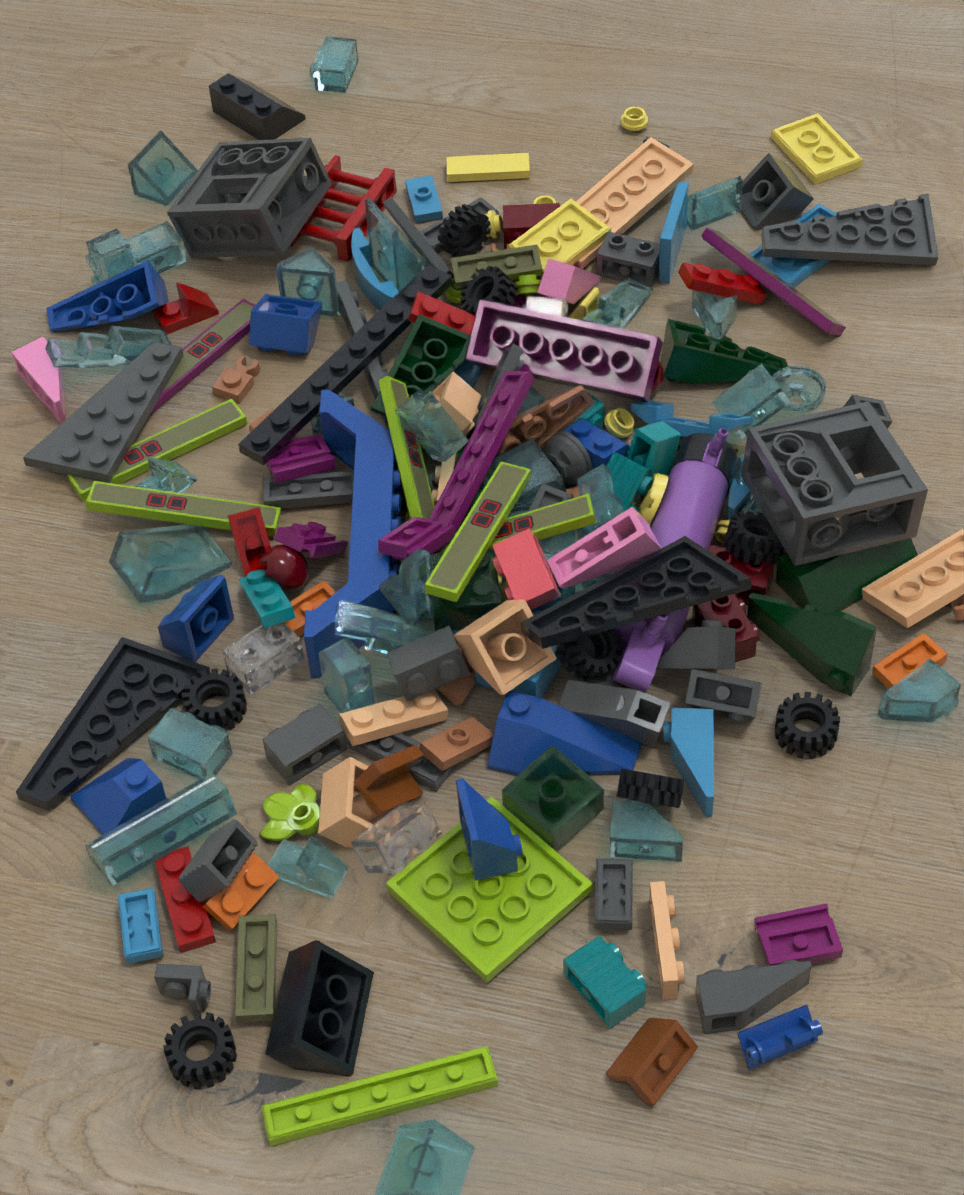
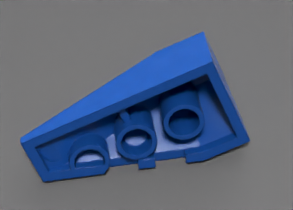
M147 260L47 307L46 310L50 330L54 333L133 319L169 302L164 279Z
M509 691L497 717L488 769L519 777H533V773L553 772L554 776H566V772H587L590 776L620 775L621 769L634 770L642 743L542 698Z

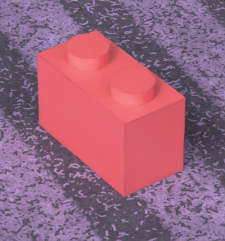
M526 529L492 545L496 556L492 558L493 564L500 577L505 575L509 585L504 588L508 600L525 599L530 610H533L561 597L539 541L530 529Z

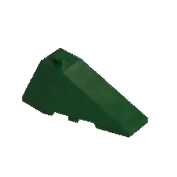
M420 314L388 376L406 384L412 410L463 364L471 339V335ZM379 391L371 411L386 417L381 391Z
M672 319L667 321L660 363L663 367L664 377L671 382L695 384L789 377L790 370L784 358L752 346L747 347L745 350L741 349L736 343L732 342L733 339L726 336L718 340L704 335L706 329L697 325Z
M751 593L748 597L747 618L751 622H754L762 632L821 683L826 684L832 690L841 691L852 697L870 669L877 626L841 611L835 610L830 615L818 612L817 606L807 604L802 609L793 607L787 600L756 593Z

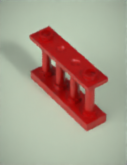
M334 155L328 165L324 166L332 185L290 246L293 247L302 234L333 242L337 246L338 259L349 262L352 257L351 239L353 230L359 227L366 237L385 210L383 202L389 197L393 198L396 194L395 170L384 168L378 177L370 179L343 172L341 170L340 156ZM341 182L368 189L369 191L361 197L335 190L334 188ZM328 199L357 208L354 212L348 214L322 207V205ZM315 216L344 224V226L336 232L310 225L309 223Z

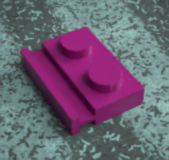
M321 434L289 441L266 463L270 474L274 476L275 483L335 469V458L331 456L330 449Z
M412 517L379 539L378 551L379 553L391 555L397 560H406L415 556V561L421 562L454 538L455 525L443 528L441 522Z
M308 522L307 525L292 523L289 527H280L277 529L274 538L275 541L299 552L310 551L309 556L312 558L344 554L348 541L345 540L335 541L336 536L326 532V527L316 522Z
M827 903L755 917L754 927L757 930L758 940L767 966L779 965L786 960L810 961L812 964L842 958L843 948L833 919L830 918Z

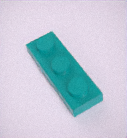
M255 570L238 580L244 596L262 627L265 629L295 619L293 606L279 584L272 577L265 575L266 570Z

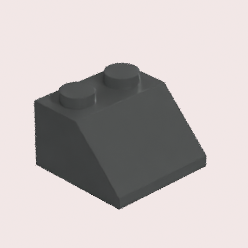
M770 153L758 163L730 194L756 230H762L765 226L795 220L814 199L791 167Z

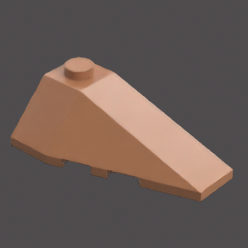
M579 385L516 415L487 472L492 476L500 462L521 467L546 446L548 439L557 432L566 429L594 405L593 399Z

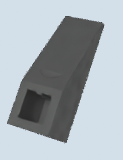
M568 680L558 706L641 742L643 745L654 748L670 702L639 690Z
M786 960L779 965L763 967L760 965H748L740 970L732 971L714 969L697 975L695 994L703 1033L710 1034L743 1029L808 985L811 962Z

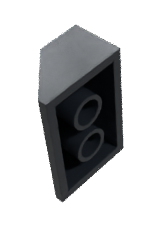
M228 73L209 85L213 112L258 140L277 139L306 119L305 114L252 82Z
M318 940L290 951L265 1054L294 1070L342 1076L353 1075L374 972Z

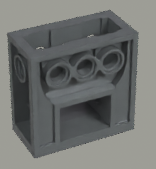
M311 137L219 142L167 211V214L191 258L283 256L332 185V182Z
M869 401L748 428L741 476L794 566L917 536L928 489ZM862 473L864 478L857 479L855 474Z

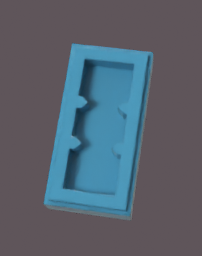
M432 175L405 180L406 191L415 223L443 219V212Z
M154 888L119 894L118 904L126 963L131 964L164 957Z

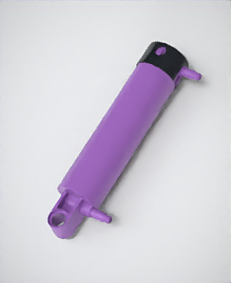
M721 428L715 435L695 433L686 436L679 442L669 469V479L651 525V530L661 548L686 536L709 550L739 461L736 451L726 441L729 434L727 429ZM690 607L618 627L615 630L614 636L620 634L621 640L616 643L622 646V652L612 680L631 689L646 693L659 660L681 636Z

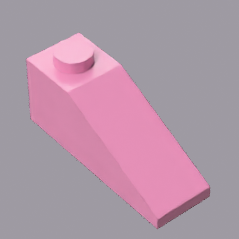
M548 258L538 293L546 295L545 302L562 307L564 301L574 304L600 282L601 276Z
M41 337L11 353L20 377L61 424L66 420L64 380L60 365L63 358L56 345L51 346L44 337Z
M631 507L548 559L547 562L559 587L563 589L621 570L656 552L661 547L648 522Z

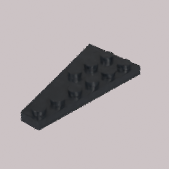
M684 536L521 622L522 633L544 649L750 590L751 578Z
M122 637L16 790L18 799L49 811L182 700V692H185L184 687L186 683L192 685L190 678L195 675L200 679V672L204 670L207 675H210V668Z

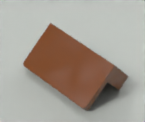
M417 744L373 762L354 781V784L377 816L409 803L423 794L422 789L409 772L424 756Z
M649 1018L607 1070L606 1075L610 1080L627 1082L645 1104L655 1105L697 1050L698 1046L677 1020Z

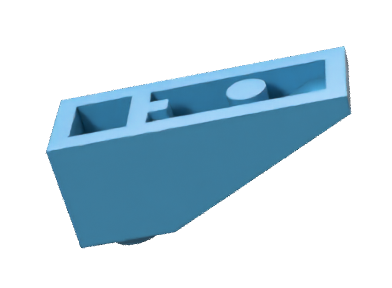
M671 708V722L664 721L663 742L670 743V757L685 780L704 816L712 817L714 801L713 709Z

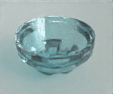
M789 366L778 370L770 379V397L773 403L788 413L802 414L817 408L822 403L826 392V383L823 377L811 368ZM796 396L801 397L805 402L797 405L790 403L788 399Z

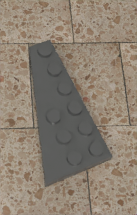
M929 193L919 195L918 199L907 201L906 198L898 199L892 205L882 206L880 204H873L839 211L833 217L825 218L823 215L814 216L812 221L799 223L794 220L765 226L761 233L763 257L936 265L939 258Z
M158 342L151 344L23 457L25 465L110 483L184 356L182 347Z

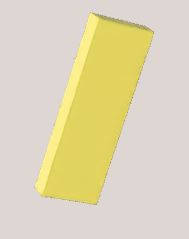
M529 153L446 157L447 182L530 178Z

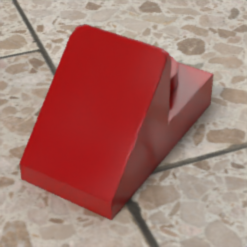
M179 282L176 283L179 299L153 309L154 318L165 335L219 314L217 307L206 292Z
M260 507L227 515L235 541L234 547L245 577L248 573L255 570H267V562L259 563V558L262 554L271 548Z

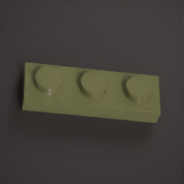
M537 244L451 258L456 289L467 288L464 285L466 281L471 282L473 280L471 276L474 273L479 275L478 270L482 268L486 271L487 266L498 267L511 280L519 279V276L542 275V265Z
M276 914L239 916L235 1018L237 1023L273 1021L276 995Z

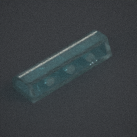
M209 773L88 842L85 846L90 859L111 886H114L233 817L237 812L228 788L213 773Z

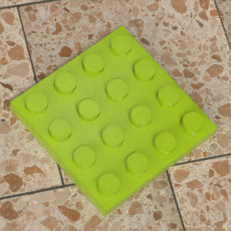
M492 796L486 801L509 821L512 835L518 834L520 837L523 856L517 857V872L475 880L459 822L386 882L387 891L486 983L593 891V883Z

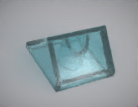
M159 131L127 164L134 195L165 206L170 204L198 171L162 131Z
M741 176L688 195L687 226L691 230H695L741 212L743 183Z
M313 246L277 263L276 272L280 296L322 302L321 315H340L335 269Z
M533 439L494 458L491 463L494 470H496L500 462L531 469V478L520 495L518 502L532 504L542 483L566 492L562 475Z
M435 1119L400 1125L375 1195H460L475 1148Z

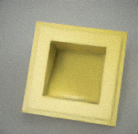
M594 287L568 318L590 322L599 311V288Z

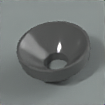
M559 431L548 439L545 448L544 466L555 481L576 486L591 479L593 475L591 458L585 447L575 436L565 431Z

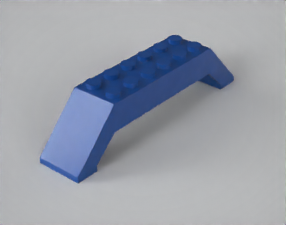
M321 390L320 418L323 438L330 449V454L336 456L354 471L348 583L315 610H306L304 642L311 678L322 677L391 626L394 622V610H400V592L395 590L401 584L400 565H396L398 560L394 559L391 555L379 553L378 540L403 524L402 515L398 516L404 508L403 491L398 492V489H401L403 486L390 430L330 390Z

